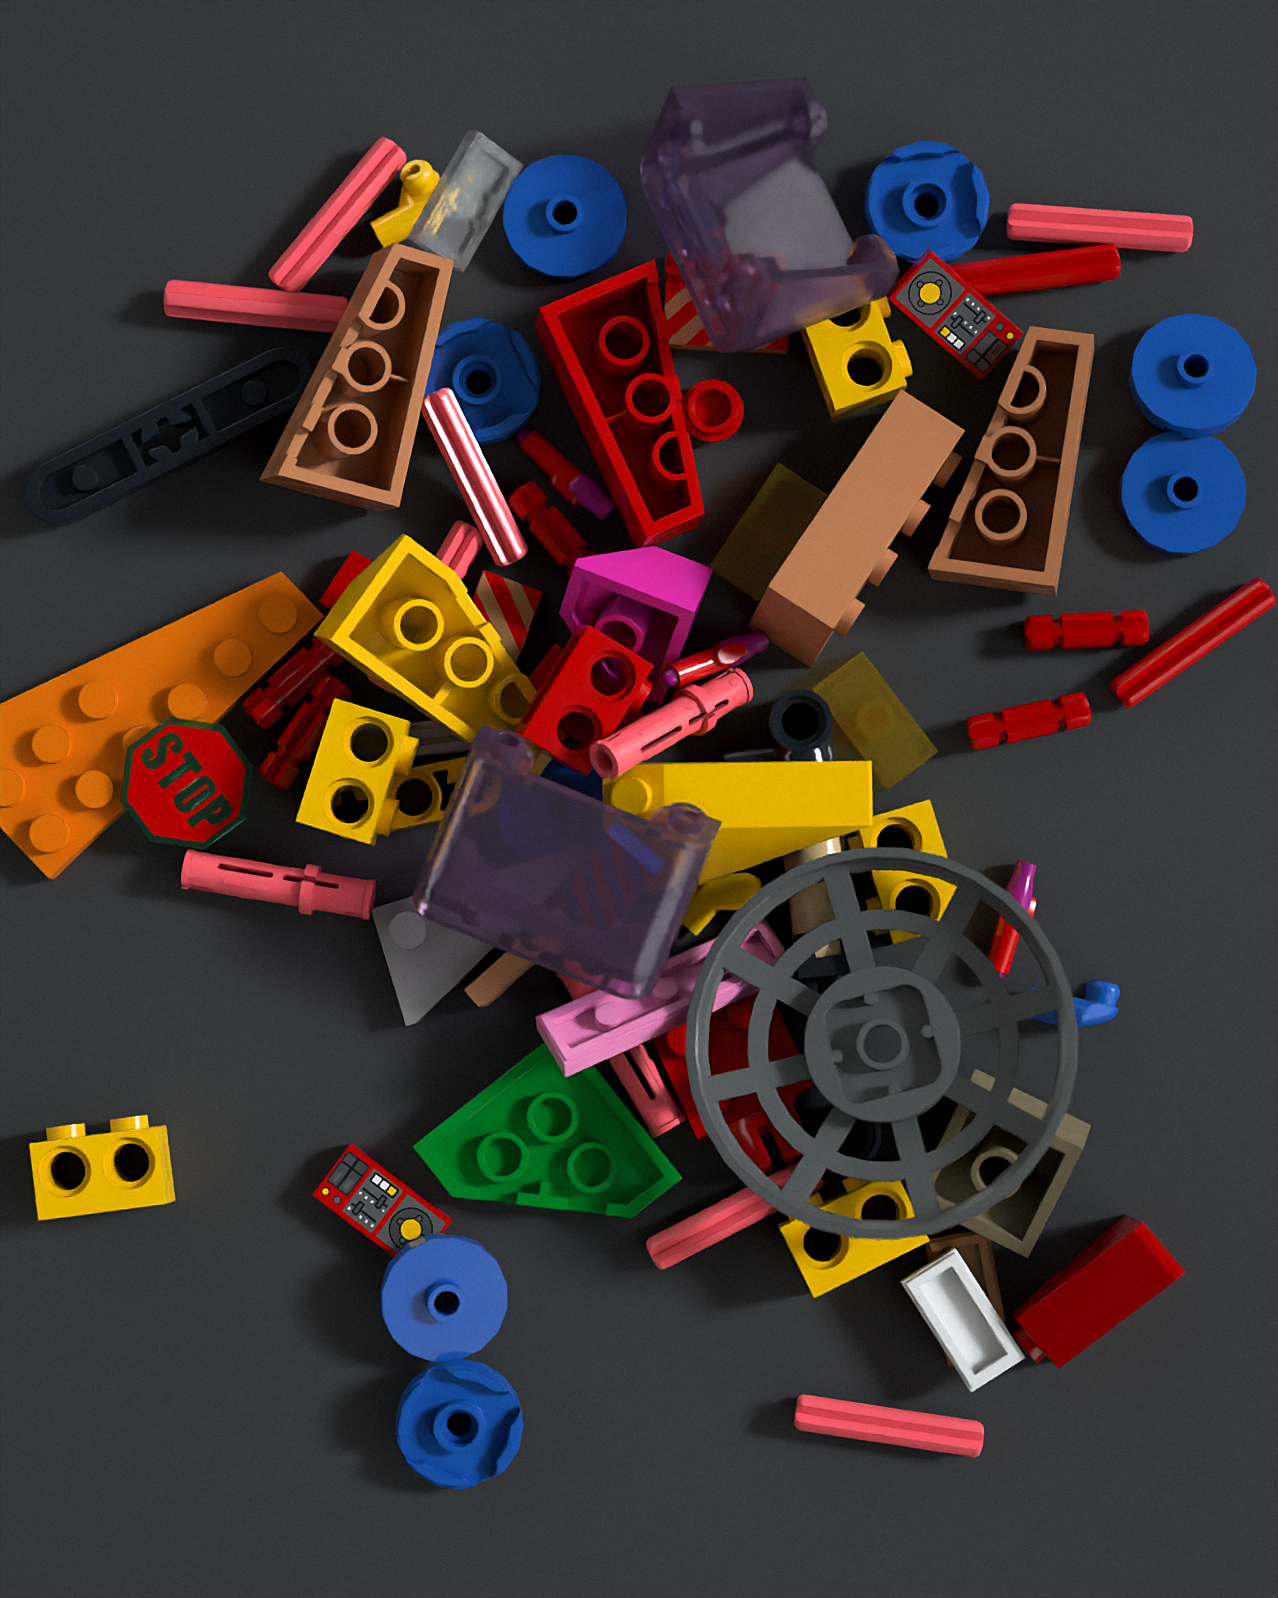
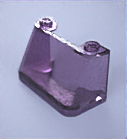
M806 77L671 86L643 153L641 180L645 196L714 348L721 354L752 350L884 298L900 271L894 251L888 247L882 237L876 234L858 237L853 244L812 159L820 140L826 134L827 115L823 105L818 102Z
M482 725L472 741L420 872L412 898L415 909L422 916L435 923L613 996L627 1000L647 998L654 991L676 946L722 821L709 817L700 808L684 802L659 807L653 813L650 821L530 773L535 756L526 745L525 740L512 731L493 729Z

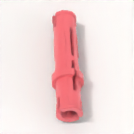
M727 668L699 686L695 684L686 685L675 692L672 701L639 718L616 733L594 742L589 749V758L593 768L602 778L614 780L632 767L660 753L688 735L701 736L715 727L717 719L740 706L748 704L752 700L753 687L750 679L739 668L734 670L733 668Z
M190 848L186 852L181 873L182 889H194L243 899L298 907L299 914L310 916L314 914L315 910L359 917L362 920L369 921L376 895V880H364L323 873L321 866L307 864L305 869L199 852L196 849Z
M591 953L556 973L558 978H561L572 1000H576L608 985L594 963ZM639 1044L626 1051L651 1091L652 1099L649 1098L625 1057L624 1052L607 1060L650 1131L649 1134L652 1138H655L680 1124L687 1117L680 1110L643 1044Z

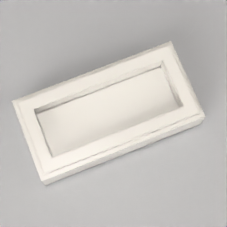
M952 1247L900 1281L970 1392L978 1389L1025 1358L955 1247Z

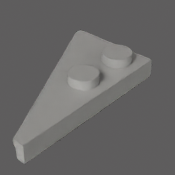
M581 843L371 909L406 1026L417 1024L428 1015L427 1013L456 985H459L474 970L475 966L501 945L556 889L558 890L575 873L576 869L580 867L588 856L585 844Z

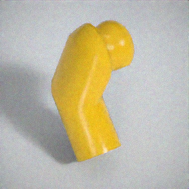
M421 159L413 160L404 165L400 173V179L403 184L398 207L370 222L383 248L393 243H400L429 227L435 220L442 186L439 174L433 170L427 161Z
M747 872L732 873L700 885L673 916L691 933L697 936L718 911H738L763 887L760 878Z

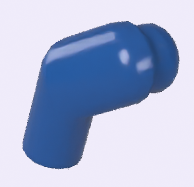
M1092 979L1086 985L1085 999L1073 997L1078 1028L1110 1022L1116 1016L1119 1008L1115 1006L1120 996L1118 985ZM1055 1011L1030 1018L1057 1025Z

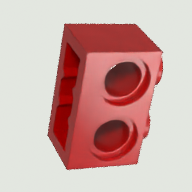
M578 625L512 734L575 774L588 776L593 767L589 758L590 746L594 742L612 735L626 712L631 716L638 712L652 689L653 684L646 680L654 665L591 625ZM605 657L616 665L619 679L616 687L611 692L603 695L593 687L590 673L593 665L599 659ZM574 712L583 719L586 734L583 741L577 747L567 749L560 743L557 737V726L563 716Z

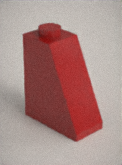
M1124 1214L1010 1313L1021 1326L1011 1335L1036 1364L1047 1357L1059 1369L1175 1282L1186 1271L1143 1221Z

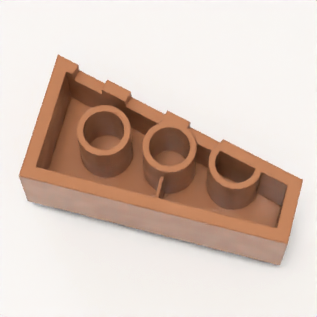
M393 243L373 254L259 481L375 512H382L400 506L454 260L398 243Z
M1034 326L1029 327L999 398L994 416L978 447L974 463L961 494L958 495L951 511L949 522L938 548L936 547L927 568L931 579L1056 597L1094 355V334Z
M901 389L767 587L747 627L754 632L761 630L766 635L768 641L811 668L834 631L845 637L863 610L865 604L856 598L868 581L878 587L891 568L898 554L890 550L889 547L899 532L910 538L926 515L931 505L921 499L930 485L934 483L943 489L963 458L953 450L965 430Z

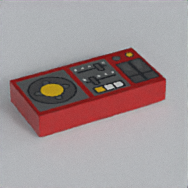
M929 247L886 295L894 305L980 380L985 377L1023 335L1022 330Z
M353 1143L349 1145L312 1194L393 1257L406 1244L427 1234L444 1233L454 1220Z

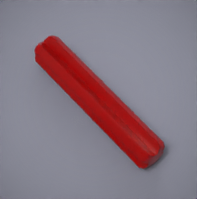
M1114 244L949 265L984 297L1110 281L1116 279L1121 270L1120 255Z
M1261 578L1252 579L1114 678L1110 683L1113 694L1123 706L1132 708L1275 606L1277 601L1272 590Z

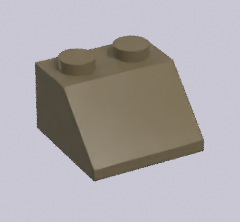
M976 1068L970 1078L971 1081L991 1091L995 1082L994 1077ZM1014 1087L1008 1099V1102L1041 1120L1048 1106L1047 1103ZM958 1104L936 1149L954 1139L973 1121L977 1114ZM1066 1113L1054 1141L1032 1172L1003 1200L960 1225L1028 1258L1083 1151L1091 1125ZM994 1124L988 1134L966 1155L945 1168L931 1173L940 1210L959 1204L989 1186L1017 1160L1028 1143Z

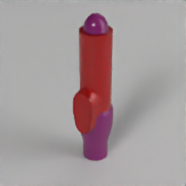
M521 429L517 432L516 438L520 444L519 449L550 476L548 484L561 498L572 506L579 504L588 509L601 521H604L614 511L616 505L604 495L597 483L586 473L581 472L536 430L532 432L529 429Z
M761 630L748 635L725 639L718 645L667 665L661 676V681L664 685L680 688L726 668H733L744 663L754 654L768 648V639Z
M1017 860L1013 875L1006 885L1005 891L1033 917L1036 907V898L1032 896L1033 879L1037 865ZM999 914L987 958L992 962L1003 979L1005 974H1009L1020 934Z

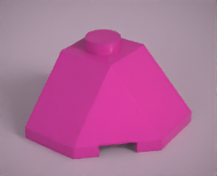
M656 546L578 558L574 565L559 614L571 633H574L578 625H591L654 665L646 680L653 684L646 700L661 705L669 687L663 684L661 676L667 665L680 659L713 568ZM608 658L599 659L593 665L597 675L608 685L616 687L619 679L616 665Z

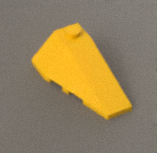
M402 534L348 585L313 635L368 676L488 758L524 785L532 788L551 761V758L512 733L535 697L536 689L528 677L521 673L500 642L502 639L491 623L484 619L467 594L468 589L457 573L406 534ZM558 723L557 737L562 744L567 735Z
M872 761L639 763L614 780L603 778V830L606 833L618 820L666 861L665 865L645 890L690 889L789 853L872 826Z

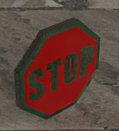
M168 717L127 748L120 802L150 842L206 849L246 819L253 764L223 725Z

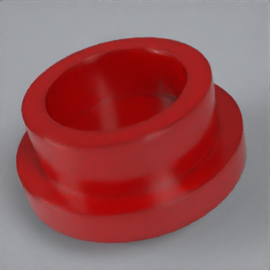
M710 379L695 384L687 391L681 404L686 430L691 436L705 443H719L729 439L737 432L743 420L744 407L739 393L730 384L720 380Z

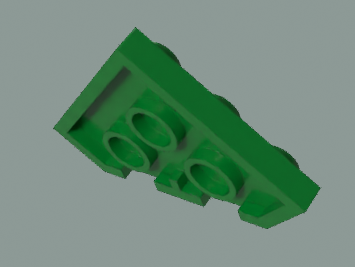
M545 1042L413 1146L452 1197L465 1199H480L514 1203L516 1205L633 1218L682 1179L679 1172L597 1068L592 1065L565 1077Z

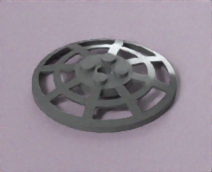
M866 847L831 853L792 868L762 887L733 914L711 945L696 978L687 1014L685 1056L691 1093L704 1129L724 1162L751 1191L781 1213L816 1229L856 1239L898 1240L934 1234L971 1220L1003 1200L1032 1172L1054 1141L1069 1107L1078 1063V1025L1072 991L1056 951L1038 923L1008 892L978 871L943 856L907 848ZM870 870L907 871L941 879L957 886L939 921L928 916L902 910L874 909L861 912L850 874ZM825 881L836 919L825 922L800 937L780 956L774 966L740 947L750 931L776 906L803 889ZM980 900L996 910L1022 936L1041 966L1048 985L1010 997L1006 984L992 962L972 941L962 935ZM867 931H903L928 938L929 941L912 971L890 966H876ZM839 939L842 940L851 973L833 983L822 995L792 978L795 971L810 956L828 944ZM952 952L960 957L977 975L988 992L991 1003L954 1013L944 995L934 986ZM727 969L760 989L754 1002L748 1027L747 1054L749 1067L711 1076L708 1058L709 1024L717 989ZM780 1000L809 1017L805 1031V1053L769 1062V1028L775 1005ZM1055 1011L1059 1031L1058 1068L1051 1099L1041 1120L1008 1102V1099L1014 1087L1019 1065L1020 1034L1018 1022ZM879 1027H890L896 1030L901 1037L902 1046L900 1053L894 1060L888 1063L872 1061L865 1051L867 1036ZM999 1028L1000 1060L995 1082L991 1091L957 1073L962 1053L961 1039ZM813 1079L820 1092L834 1105L815 1138L807 1134L791 1117L781 1101L776 1088ZM757 1093L762 1108L776 1130L793 1148L804 1155L784 1188L769 1179L742 1150L724 1120L719 1101ZM943 1096L977 1114L973 1121L954 1139L938 1149L926 1153L917 1116L932 1108ZM857 1119L879 1124L891 1123L900 1161H865L845 1156L837 1151ZM994 1124L1028 1143L1017 1160L989 1186L959 1204L940 1210L931 1173L945 1168L966 1155L988 1134ZM826 1169L840 1175L865 1181L893 1182L906 1180L915 1217L894 1221L856 1219L824 1211L806 1201Z

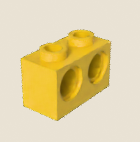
M861 267L792 292L790 307L832 421L894 400L901 389L905 391L907 387L905 377L913 375L912 366L902 340L899 339L891 342L883 320L891 317V310L880 281L870 283L865 268ZM837 300L849 301L858 308L860 320L852 326H838L830 321L826 314V308ZM859 358L870 359L879 366L882 378L876 384L870 386L859 385L850 378L847 366Z
M334 698L296 822L375 846L378 834L389 837L400 800L390 797L397 773L408 776L418 748L419 739L409 736L413 725L407 720ZM378 727L384 730L387 736L388 745L382 757L372 762L359 760L353 748L356 735L364 728ZM356 787L362 789L368 799L366 814L355 823H343L336 816L334 810L336 797L346 788Z
M930 799L873 816L872 826L855 831L856 836L846 839L848 851L866 847H877V838L882 829L898 827L908 834L912 850L948 858ZM870 870L856 873V875L867 872L874 893V897L864 900L867 911L874 909L896 910L895 902L899 892L904 888L914 887L923 891L928 897L930 909L927 916L939 921L957 886L941 879L907 871ZM873 930L875 936L886 933L889 946L921 936L903 931Z
M148 1115L111 1119L109 1120L111 1132L86 1135L84 1123L46 1128L47 1141L29 1144L38 1221L162 1205L175 1201L166 1125L149 1127ZM130 1143L142 1147L149 1157L148 1171L140 1180L128 1178L123 1174L119 1166V1155L122 1149ZM65 1152L76 1154L85 1165V1177L76 1188L63 1185L56 1174L57 1161Z
M846 1177L842 1180L846 1191L825 1201L822 1200L819 1192L811 1194L806 1201L827 1212L862 1219L861 1210L865 1201L874 1195L882 1194L891 1197L895 1203L896 1216L894 1220L915 1217L911 1201L900 1180L893 1182L865 1181ZM788 1216L789 1219L777 1224L814 1298L930 1241L927 1235L898 1240L856 1239L839 1235V1245L832 1255L826 1258H814L806 1253L803 1245L805 1233L812 1226Z

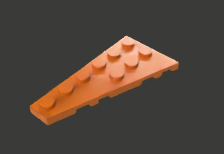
M280 571L1 703L0 828L49 879L54 880L131 806L127 801L134 750L170 724L211 730L321 625L325 616ZM167 733L161 737L158 742L157 757L149 761L155 755L150 747L142 752L141 759L144 765L149 769H157L166 761L168 744L175 741V744L170 749L176 755L183 748L181 738L176 733Z

